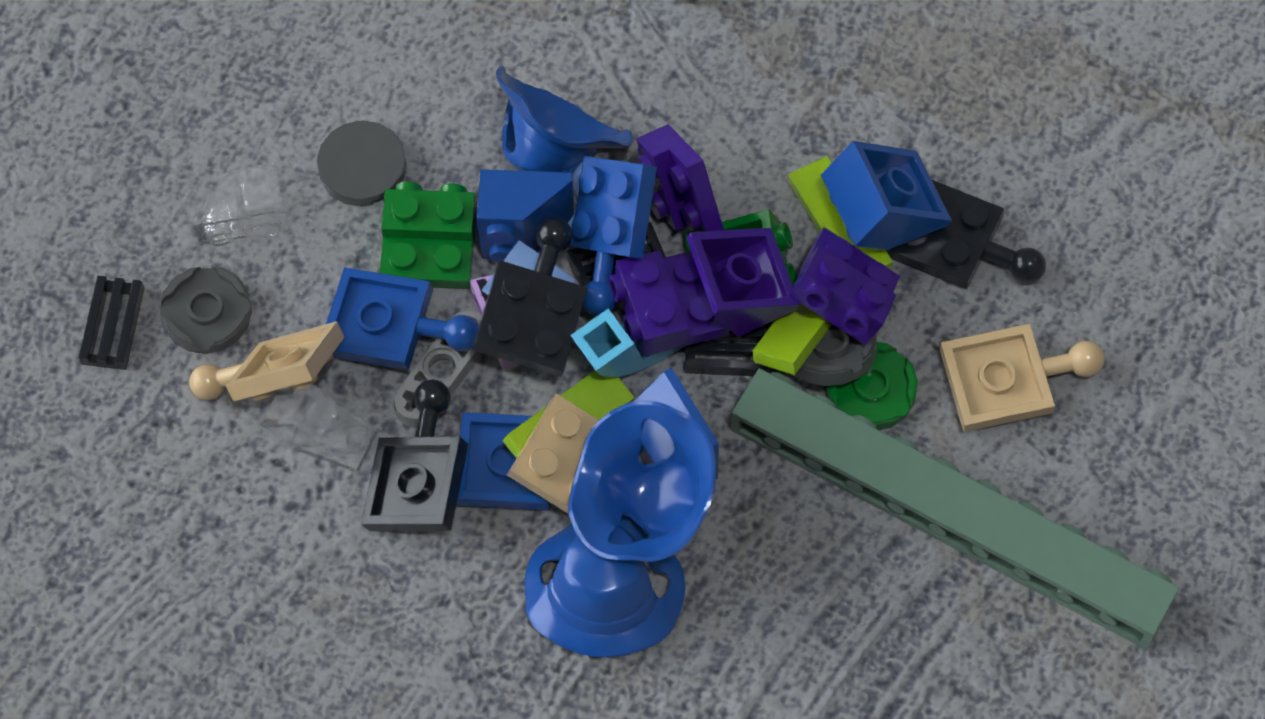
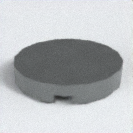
M363 120L346 123L330 132L320 145L317 157L320 180L323 182L328 193L344 204L356 206L373 204L372 201L379 200L382 197L384 199L385 189H396V185L403 182L407 168L403 144L396 134L380 123Z
M199 266L187 269L173 278L163 291L160 310L163 327L175 344L189 352L208 354L222 351L236 343L249 327L252 307L248 290L237 275L225 268L212 266L213 269H201Z
M832 324L795 375L808 383L822 386L841 385L860 378L872 368L878 356L876 334L865 345Z

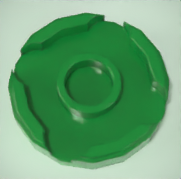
M877 342L878 356L870 370L860 378L848 383L826 386L825 392L827 398L840 411L850 416H863L873 422L877 430L892 428L907 417L915 404L918 379L914 366L907 357L905 359L893 346Z

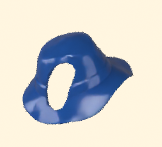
M500 66L497 69L496 79L508 97L502 132V150L508 161L519 171L572 173L573 175L577 166L583 162L584 156L590 157L599 149L625 148L633 143V135L630 130L620 131L597 121L577 105L547 90L533 87L515 79L506 73V67Z
M650 400L635 401L622 405L602 417L593 426L585 441L568 502L570 520L583 544L593 553L606 559L638 560L643 562L659 561L683 549L695 535L708 513L715 491V455L708 434L688 414L663 403ZM650 419L659 423L667 430L674 443V452L664 460L644 465L639 461L644 421ZM622 516L631 517L648 535V538L631 544L622 545L610 542Z
M622 516L610 542L622 545L631 544L648 538V535L631 517ZM571 523L544 541L532 554L525 573L526 613L529 621L539 633L570 651L592 657L627 655L654 646L671 633L676 625L684 602V572L675 555L659 561L648 562L653 571L660 572L669 579L667 591L662 597L658 598L655 591L652 590L645 562L638 560H611L593 553L580 540ZM560 560L554 571L553 578L549 581L548 585H545L542 578L543 565L546 562Z

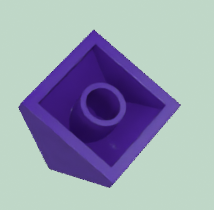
M771 228L690 232L686 237L714 316L737 337L796 310L800 305L798 301L788 296L793 285Z

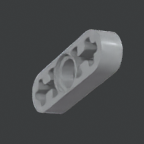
M470 310L461 311L453 316L468 315L474 318L478 324H480L482 317L480 313ZM436 338L395 394L394 403L400 421L406 426L417 428L420 411L415 408L410 412L407 400L414 401V393L416 388L422 383L421 380H439L448 387L450 395H452L482 353L471 349L461 351L462 356H464L461 357L456 350L447 346L448 344L445 339ZM440 359L450 360L456 366L454 373L444 379L435 378L429 372L431 365Z

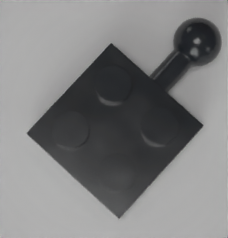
M934 180L932 182L952 222L947 227L886 250L892 260L964 289H968L983 258L1010 268L1012 276L1017 281L1025 284L1038 281L1046 270L1045 258L1038 250L1026 247L1014 251L992 242L1004 217V208Z
M549 217L544 219L536 229V241L541 249L534 270L499 260L472 350L561 377L564 373L573 342L570 335L576 331L588 287L552 276L558 253L566 250L572 241V230L570 225L562 218Z
M426 380L415 390L414 403L420 411L415 437H386L378 439L361 525L369 531L452 530L468 443L460 436L434 437L438 415L444 413L451 402L448 387L439 380Z

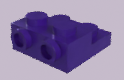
M669 124L636 138L639 157L636 158V163L657 167L651 209L659 220L665 218L675 231L687 226L691 231L696 229L699 232L723 231L724 227L703 159Z
M824 227L815 238L788 296L866 345L885 323L896 297V294L893 292L900 275Z
M658 250L643 254V259L629 257L616 260L614 275L609 276V285L614 301L622 302L626 313L623 316L625 332L632 341H636L641 357L729 335L730 329L714 316L691 251L663 258L661 251Z

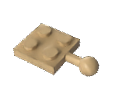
M336 321L259 342L242 364L223 369L212 364H203L195 368L189 379L190 389L199 399L209 401L221 396L226 387L234 402L252 397L255 401L262 400L271 396L277 390L290 386L293 390L306 388L318 379L317 374L333 358V352L344 339V335Z
M1030 324L941 342L940 354L963 432L1052 414L1055 404L1046 377L1071 371L1080 377H1091L1100 372L1105 360L1100 346L1092 341H1080L1074 344L1067 354L1041 359Z
M556 393L550 400L507 476L569 514V496L584 444L591 429L599 420Z

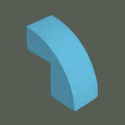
M609 309L570 335L597 373L604 377H621L641 371L683 348L679 347L641 357L636 341L631 340L625 332L623 322L619 324Z

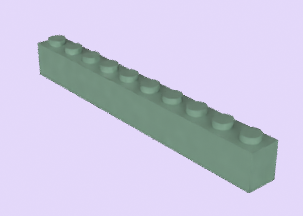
M759 368L732 411L731 431L1145 650H1148L1180 588L1172 584L1171 579L1163 572L1153 568L1145 570L1130 562L1128 557L1119 549L1111 546L1101 547L1086 539L1085 534L1078 528L1065 523L1059 525L1044 517L1042 511L1036 506L1023 501L1017 503L1003 496L1001 491L992 483L981 479L975 481L961 474L959 469L950 461L943 458H935L934 460L919 452L918 448L911 441L900 436L892 438L877 430L875 424L869 419L860 415L850 416L840 411L827 397L817 393L810 395L796 388L795 384L783 374L777 372L769 374Z

